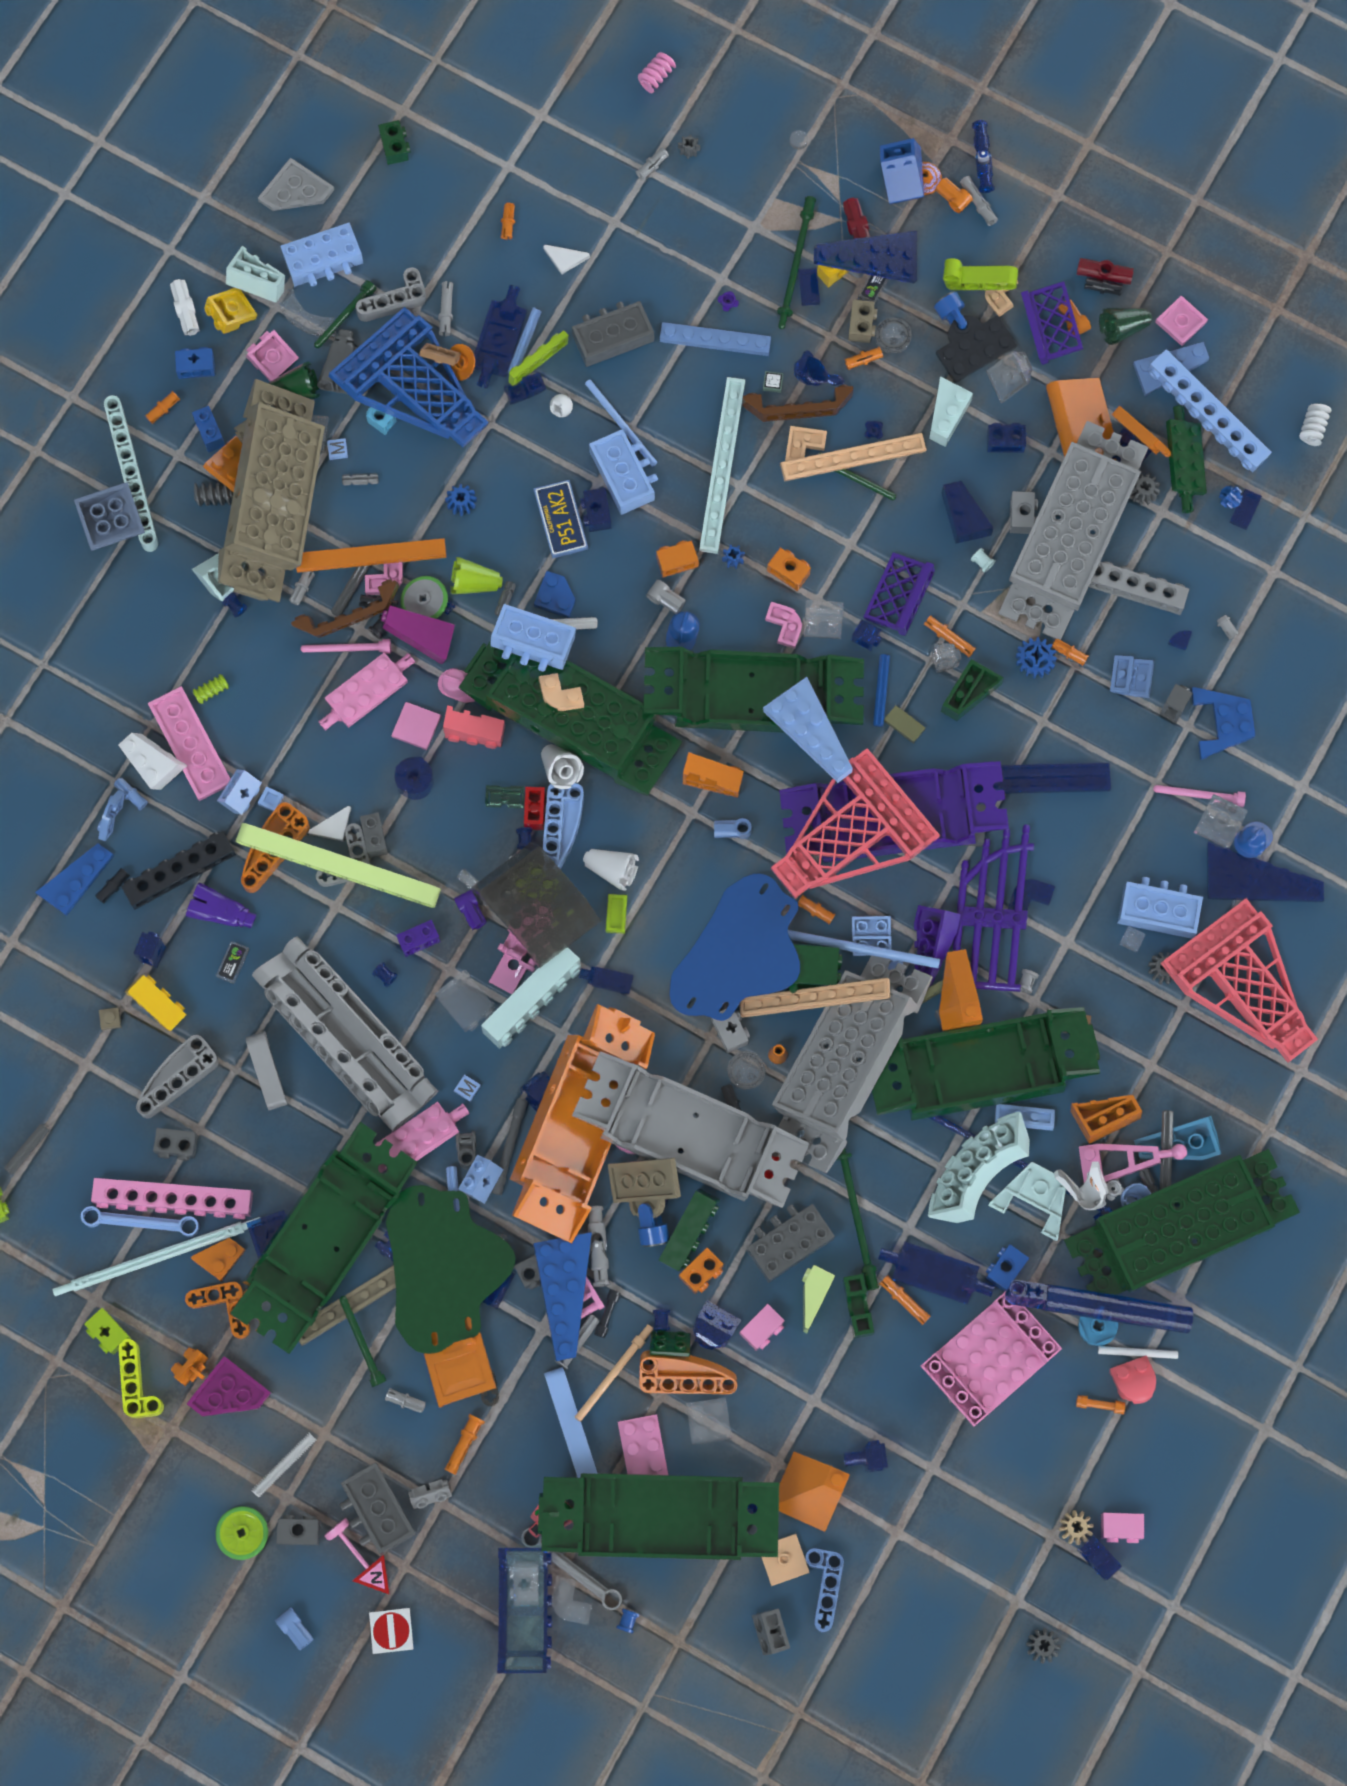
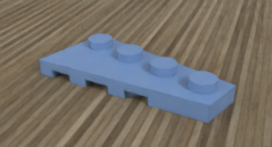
M1204 342L1169 351L1189 372L1209 361ZM1161 354L1137 360L1133 363L1145 397L1154 390L1163 387L1162 383L1158 379H1153L1148 371L1150 364ZM1165 371L1167 376H1173L1172 372Z

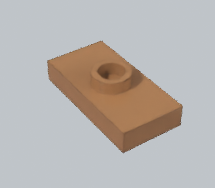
M426 343L420 350L419 356L432 359L436 363H446L455 366L460 360L461 353Z

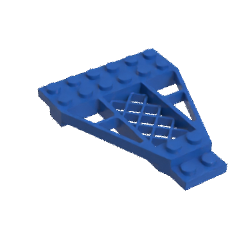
M405 307L329 373L328 377L355 401L449 439L451 437L462 448L488 426L489 423L474 409L449 364L442 363L452 384L435 370L440 363L433 362L430 365L413 350L426 338L430 339L432 345L439 347L440 345L432 331V326L421 316H414ZM402 359H409L413 362V366H404ZM390 370L400 371V377H390ZM403 371H413V377H403ZM416 371L424 372L426 378H416ZM376 382H380L395 397L384 405L362 395ZM395 382H400L401 388ZM403 382L413 383L414 389H404ZM416 383H426L427 390L417 389ZM429 383L437 384L440 390H430ZM408 394H414V399ZM417 395H427V401H417ZM430 395H440V402L430 401ZM443 396L452 397L453 402H443ZM401 401L420 419L391 407L396 402ZM431 407H440L441 414L431 413ZM444 407H451L444 413Z

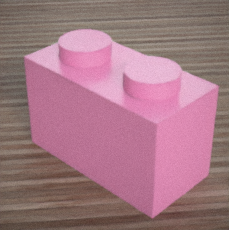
M767 1304L740 1331V1335L756 1351L759 1348L763 1350L771 1342L769 1338L773 1334L777 1336L784 1329L782 1324L785 1320Z
M1102 1513L1101 1539H1106L1108 1543H1119V1539H1126L1127 1543H1139V1540L1144 1539V1514Z

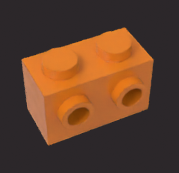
M686 540L680 541L671 547L663 546L656 551V559L663 578L697 568L699 565L692 540L688 542Z

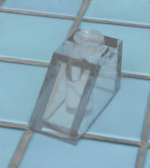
M934 644L931 658L937 673L959 666L962 657L959 649H956L954 644Z

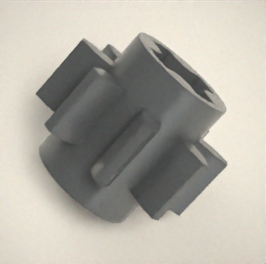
M691 134L687 137L682 136V143H678V148L681 149L680 155L684 154L687 159L692 156L696 157V151H700L698 138H693Z

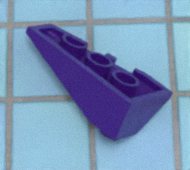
M918 905L914 921V930L917 931V941H914V948H917V955L940 959L939 968L915 964V969L931 975L933 978L929 986H932L957 934L961 914Z

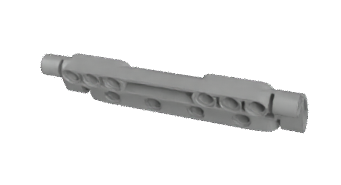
M298 936L286 944L283 952L253 972V978L265 990L264 993L268 1001L373 1116H379L392 1131H395L412 1118L438 1093V1090L430 1081L424 1078V1071L421 1065L321 955L315 951H309V948ZM297 968L306 976V978L315 986V988L325 997V999L315 990V988L306 980V978L297 970ZM374 1053H375V1054L383 1061V1063L393 1072V1074L403 1083V1085H402V1084L393 1076V1074L383 1065V1063L374 1055Z

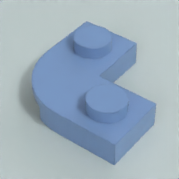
M118 790L113 796H110L102 820L98 824L97 830L100 831L98 839L106 841L113 833L115 817L123 808L125 792Z

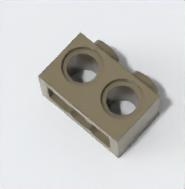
M853 300L848 341L870 343L871 337H875L876 326L872 325L873 320L877 319L878 309H874L875 302ZM866 311L868 314L862 315L860 312ZM859 328H864V329H866L867 331H865V332H860L858 329H859Z

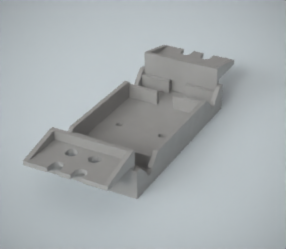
M1089 421L1086 422L1077 443L1071 442L1010 575L1009 581L1012 582V585L998 613L1017 622L1021 614H1024L1028 618L1025 626L1033 630L1036 623L1043 622L1045 628L1042 633L1061 640L1074 610L1078 611L1086 591L1141 473L1139 468L1149 448L1133 440H1130L1128 446L1122 447L1119 443L1122 435L1113 432L1110 439L1106 440L1102 437L1105 428ZM1101 448L1104 454H1099L1095 450ZM1119 456L1121 458V461H1115L1112 459V457ZM1059 515L1061 518L1057 520L1055 516ZM1091 530L1095 531L1094 535L1090 534ZM1028 598L1035 600L1033 606L1027 605L1026 600ZM1050 605L1052 612L1045 613L1043 610L1044 606Z
M876 956L870 957L861 976L845 970L838 984L888 978L890 980V998L825 1007L772 1103L774 1108L784 1115L778 1128L796 1137L799 1131H805V1135L800 1137V1139L809 1143L804 1157L808 1154L812 1155L809 1166L827 1173L847 1144L845 1139L848 1133V1121L851 1117L860 1113L902 1035L904 1017L912 1012L918 1013L933 978L931 975L914 969L911 975L905 977L906 965L898 963L895 969L888 970L891 960ZM898 986L903 987V991L901 993L895 991V989ZM815 1138H821L820 1144L813 1145Z
M600 1051L592 1071L600 1075V1080H587L584 1088L592 1092V1098L585 1099L580 1097L572 1114L573 1117L603 1129L601 1139L646 1159L675 1158L678 1173L737 1199L745 1201L750 1194L783 1208L790 1189L782 1184V1180L784 1178L795 1179L798 1171L790 1167V1161L802 1162L809 1146L808 1142L773 1124L759 1122L741 1110L673 1080L650 1074L639 1065ZM612 1080L616 1081L618 1088L611 1089L609 1082ZM604 1098L609 1099L610 1106L603 1107L601 1100ZM697 1113L698 1118H694L693 1114ZM678 1149H682L683 1153H678ZM773 1152L780 1154L781 1158L779 1161L772 1159ZM766 1170L773 1172L771 1179L765 1178L764 1172Z

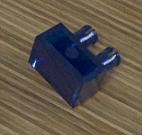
M879 1440L869 1441L861 1451L843 1454L845 1467L863 1464L866 1473L884 1471L888 1468L885 1443L880 1444Z

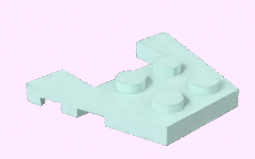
M1031 1162L988 1206L1005 1213L1012 1197L1016 1196L1050 1214L1041 1233L1057 1241L1066 1188L1055 1179L1053 1172Z

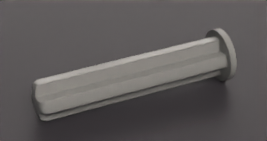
M589 1315L579 1330L577 1352L599 1323L598 1318L593 1315ZM573 1358L561 1361L555 1360V1362L568 1370L567 1366Z

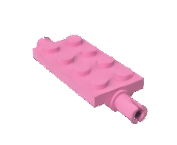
M385 653L381 654L325 697L326 702L332 708V712L319 720V724L325 731L337 721L344 722L348 728L408 683L402 672L415 663L414 659L407 653L403 658L394 663Z
M436 1102L374 1145L380 1146L384 1139L393 1144L389 1150L391 1157H396L400 1151H403L418 1161L459 1133L455 1123L470 1113L463 1103L452 1112L446 1113L441 1105ZM380 1164L378 1170L382 1173L387 1170V1167L384 1164Z

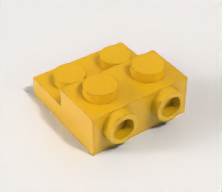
M237 288L208 297L204 307L206 314L214 319L215 328L221 330L223 334L237 330L240 324L255 320L257 317V313L243 292Z

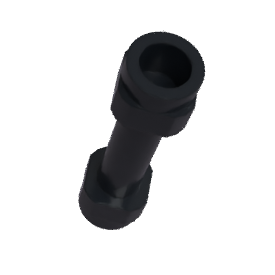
M609 1290L606 1298L608 1302L601 1322L596 1326L594 1335L601 1338L606 1337L608 1332L607 1326L615 1303L619 1301L620 1292Z

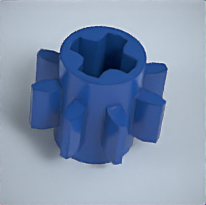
M1230 485L1224 487L1220 492V503L1225 508L1228 506L1230 509L1239 506L1243 498L1240 494L1242 491L1237 486L1233 487Z
M730 545L728 550H723L725 556L722 557V562H727V568L732 566L737 569L739 563H744L742 557L745 556V552H740L739 545L737 547Z

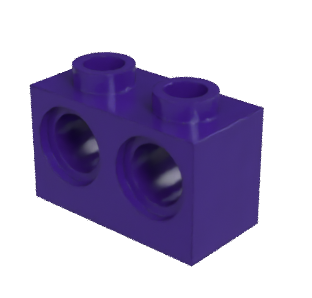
M432 920L396 935L405 957L441 942Z

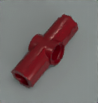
M849 198L843 202L849 234L853 236L858 253H868L873 249V243L868 232L867 218L865 215L863 216L858 198Z
M1080 258L1076 275L1096 278L1100 281L1104 279L1107 282L1112 281L1130 285L1134 268L1114 265L1109 260L1098 262ZM1101 270H1107L1109 273H1103Z

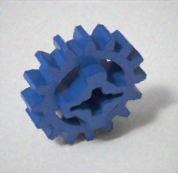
M1039 637L1036 638V641L1029 638L1028 643L1023 641L1022 647L1019 646L1017 649L1019 653H1016L1015 658L1019 660L1016 662V666L1021 665L1020 672L1025 670L1026 676L1032 674L1035 679L1036 675L1039 674L1043 678L1044 672L1050 674V669L1055 667L1054 662H1056L1057 657L1054 655L1056 650H1051L1052 644L1046 645V639L1040 642ZM1036 652H1037L1036 656H1037V659H1038V660H1037V663H1036V660H1035V657H1034V655H1035Z

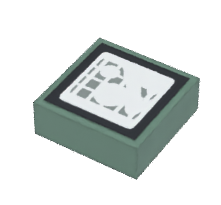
M765 371L763 391L781 393L783 373Z

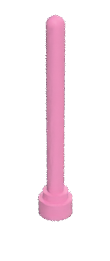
M382 639L379 643L301 646V651L304 653L379 650V652L391 654V639Z
M1161 785L1153 787L1156 793L1219 801L1222 799L1236 804V807H1244L1246 792L1238 791L1232 795Z

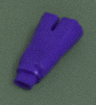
M199 882L193 893V899H191L187 908L186 917L226 926L252 928L256 914L249 912V909L245 908L241 903Z

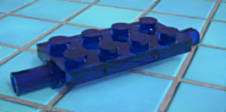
M509 285L506 298L503 301H491L474 353V369L481 371L477 385L481 388L483 385L485 389L488 388L492 374L505 378L507 376L508 368L527 315V309L520 308L516 303L518 293L520 292L518 286H515L513 289L514 285Z
M905 1241L901 1252L896 1253L881 1248L878 1260L895 1265L896 1269L892 1280L968 1305L971 1293H974V1291L989 1297L993 1294L995 1285L979 1281L977 1278L980 1266Z

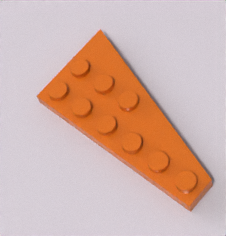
M237 436L232 438L206 461L203 466L204 469L233 492L242 449V442Z

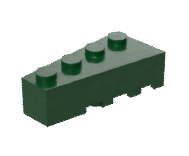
M702 1189L695 1191L659 1261L677 1271L687 1268L691 1261L688 1257L692 1251L695 1252L700 1244L698 1239L701 1234L706 1233L710 1225L708 1224L711 1216L714 1217L719 1209L717 1205L720 1199Z

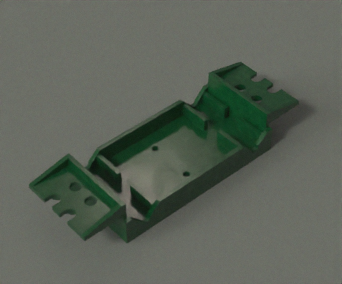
M645 647L644 667L654 669L655 673L652 676L644 675V686H652L654 692L652 694H644L643 714L674 715L675 727L785 733L763 712V707L806 677L831 724L863 725L864 705L855 704L853 699L864 696V687L855 686L853 681L864 678V659L838 655L806 659L798 654L707 650L694 653L684 647ZM666 669H671V670H673V672H674L673 676H671V677L666 676V675H665V670H666ZM753 673L754 677H750L749 674ZM841 678L843 685H837L835 679ZM666 687H671L673 689V693L671 695H667L664 692V689ZM836 696L843 698L841 704L835 702L834 698ZM749 709H752L754 712H753V713H749L748 710H749Z
M362 1122L358 1123L340 1151L335 1149L329 1153L242 1281L248 1287L230 1312L232 1316L246 1325L253 1318L258 1319L259 1326L256 1332L263 1337L268 1330H274L276 1336L272 1343L288 1354L291 1353L306 1330L313 1325L320 1309L336 1291L382 1222L385 1212L400 1195V1190L418 1163L403 1151H400L396 1157H391L389 1150L393 1144L384 1139L380 1146L374 1145L373 1139L377 1133ZM364 1153L370 1154L371 1160L369 1162L363 1161L362 1155ZM380 1164L386 1165V1173L382 1174L379 1172L378 1167ZM303 1224L307 1226L305 1230L302 1229ZM334 1247H338L339 1251L335 1252ZM267 1301L270 1303L271 1308L269 1311L262 1309L263 1302ZM280 1313L287 1315V1320L284 1323L278 1320Z
M1264 1150L1244 1160L1241 1155L1233 1157L1105 1214L1095 1220L1096 1226L1064 1239L1072 1259L1081 1256L1085 1260L1084 1265L1077 1267L1080 1276L1090 1274L1093 1277V1282L1085 1286L1093 1304L1096 1305L1126 1291L1131 1293L1149 1283L1158 1281L1243 1243L1256 1235L1270 1231L1275 1227V1224L1299 1214L1300 1211L1292 1195L1283 1197L1279 1194V1189L1286 1186L1283 1177L1273 1179L1270 1176L1271 1170L1278 1168L1270 1150ZM1259 1178L1261 1186L1256 1187L1253 1179ZM1264 1195L1268 1196L1270 1203L1264 1204L1261 1197ZM1176 1202L1180 1204L1178 1208L1174 1206ZM1193 1238L1197 1240L1196 1244L1192 1243ZM1094 1249L1102 1250L1103 1254L1100 1258L1094 1256ZM1105 1266L1111 1269V1274L1108 1276L1102 1273V1268Z

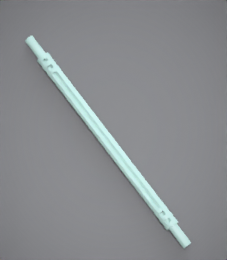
M258 1217L243 1223L240 1221L121 1264L73 1279L71 1283L54 1288V1296L72 1290L75 1292L242 1234L244 1230L262 1225V1220Z

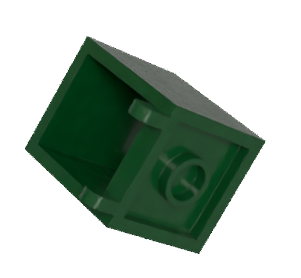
M793 944L800 961V973L797 980L789 986L788 991L790 993H796L799 989L836 985L841 981V973H837L838 970H841L842 954H839V948Z

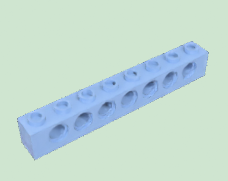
M1167 349L1150 364L1148 371L1151 377L1155 380L1158 379L1162 383L1163 388L1167 392H1171L1175 396L1176 401L1180 405H1184L1189 410L1190 415L1202 423L1205 430L1211 431L1215 435V439L1220 444H1224L1233 457H1237L1241 461L1245 469L1253 473L1270 456L1272 452ZM1165 371L1172 372L1173 376H1167ZM1178 384H1184L1186 389H1180ZM1191 397H1197L1199 402L1192 401ZM1204 409H1209L1212 415H1207ZM1217 422L1224 423L1225 428L1219 427ZM1230 435H1236L1238 441L1232 440ZM1244 448H1249L1252 454H1247Z

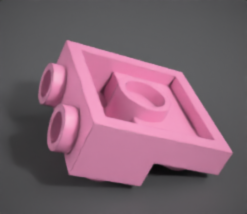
M275 330L271 333L266 331L260 337L262 341L258 345L253 343L246 350L248 352L246 358L269 381L276 379L299 358Z

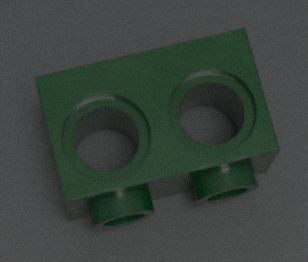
M399 120L379 124V133L387 164L391 165L408 161V153H411L409 142L405 143L404 137H407L405 127H401Z

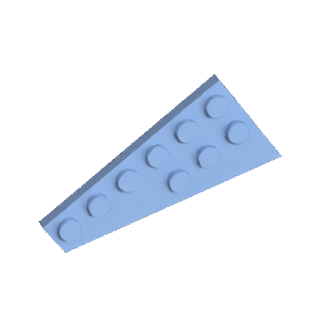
M807 677L763 707V712L837 783L852 773V766Z

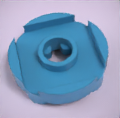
M1092 1306L1086 1309L1078 1320L1079 1334L1089 1345H1106L1117 1334L1118 1320L1111 1310L1103 1306ZM1094 1321L1103 1323L1101 1331L1093 1328L1095 1325Z

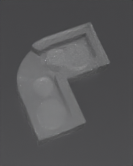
M556 1576L552 1596L554 1611L560 1618L566 1621L588 1625L592 1604L572 1601L576 1580Z

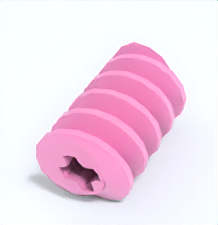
M659 52L652 59L651 63L647 65V68H644L642 73L638 75V80L646 91L653 93V87L658 88V83L663 82L662 77L667 78L668 74L666 72L671 73V67L676 68V64L670 56Z

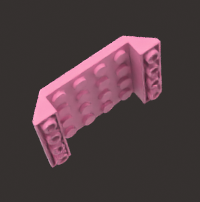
M1008 1289L939 1351L926 1360L921 1367L971 1425L975 1427L1062 1348L1013 1292Z

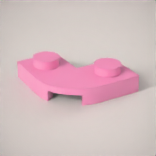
M403 562L384 564V574L365 575L366 595H380L378 587L382 585L383 581L389 579L397 581L400 587L403 581Z
M771 602L765 621L782 626L777 643L795 649L802 629L800 617L794 609Z

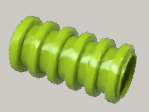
M219 674L218 678L214 677V680H208L209 683H203L204 686H198L197 690L193 689V694L200 704H203L204 700L208 701L209 697L213 698V695H218V692H224L223 689H229V685L223 675Z

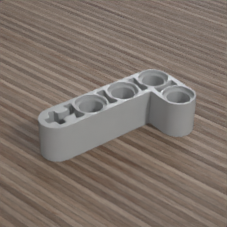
M413 267L404 271L405 287L359 300L356 304L358 318L361 321L368 322L398 313L404 307L409 310L422 306L426 302V293L419 271ZM411 277H415V278H416V279L413 280V281L408 280V279L411 278ZM416 293L422 294L419 297L413 296ZM399 298L404 299L402 302L396 301ZM381 303L387 304L384 307H379Z
M265 1031L247 1036V1047L268 1110L288 1105Z

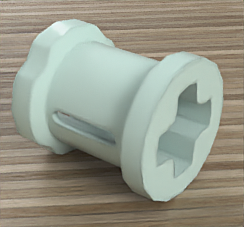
M983 548L979 549L971 558V561L976 562L984 573L995 563L994 559H991L984 553Z

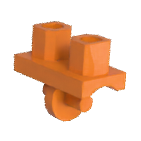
M189 1347L183 1355L188 1359L183 1366L177 1362L171 1368L175 1375L174 1378L184 1386L190 1380L194 1382L197 1377L202 1380L205 1376L201 1372L205 1369L204 1364L209 1359L198 1349L194 1350Z

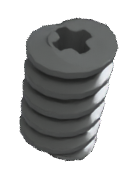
M203 482L201 488H198L197 483H194V498L198 506H202L204 502L206 506H210L211 501L214 506H217L218 501L222 506L225 505L226 501L228 505L232 504L234 492L225 485L221 487L219 482H217L216 487H213L212 483L209 482V486L206 488Z

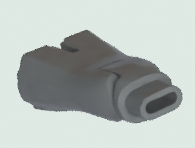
M340 329L338 336H335L317 383L321 390L347 394L328 376L335 367L355 351L352 331Z

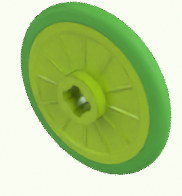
M240 1506L230 1509L220 1518L216 1527V1541L220 1550L228 1557L236 1560H246L256 1556L264 1548L268 1539L266 1520L257 1510L250 1507ZM244 1528L246 1535L240 1538L238 1531Z

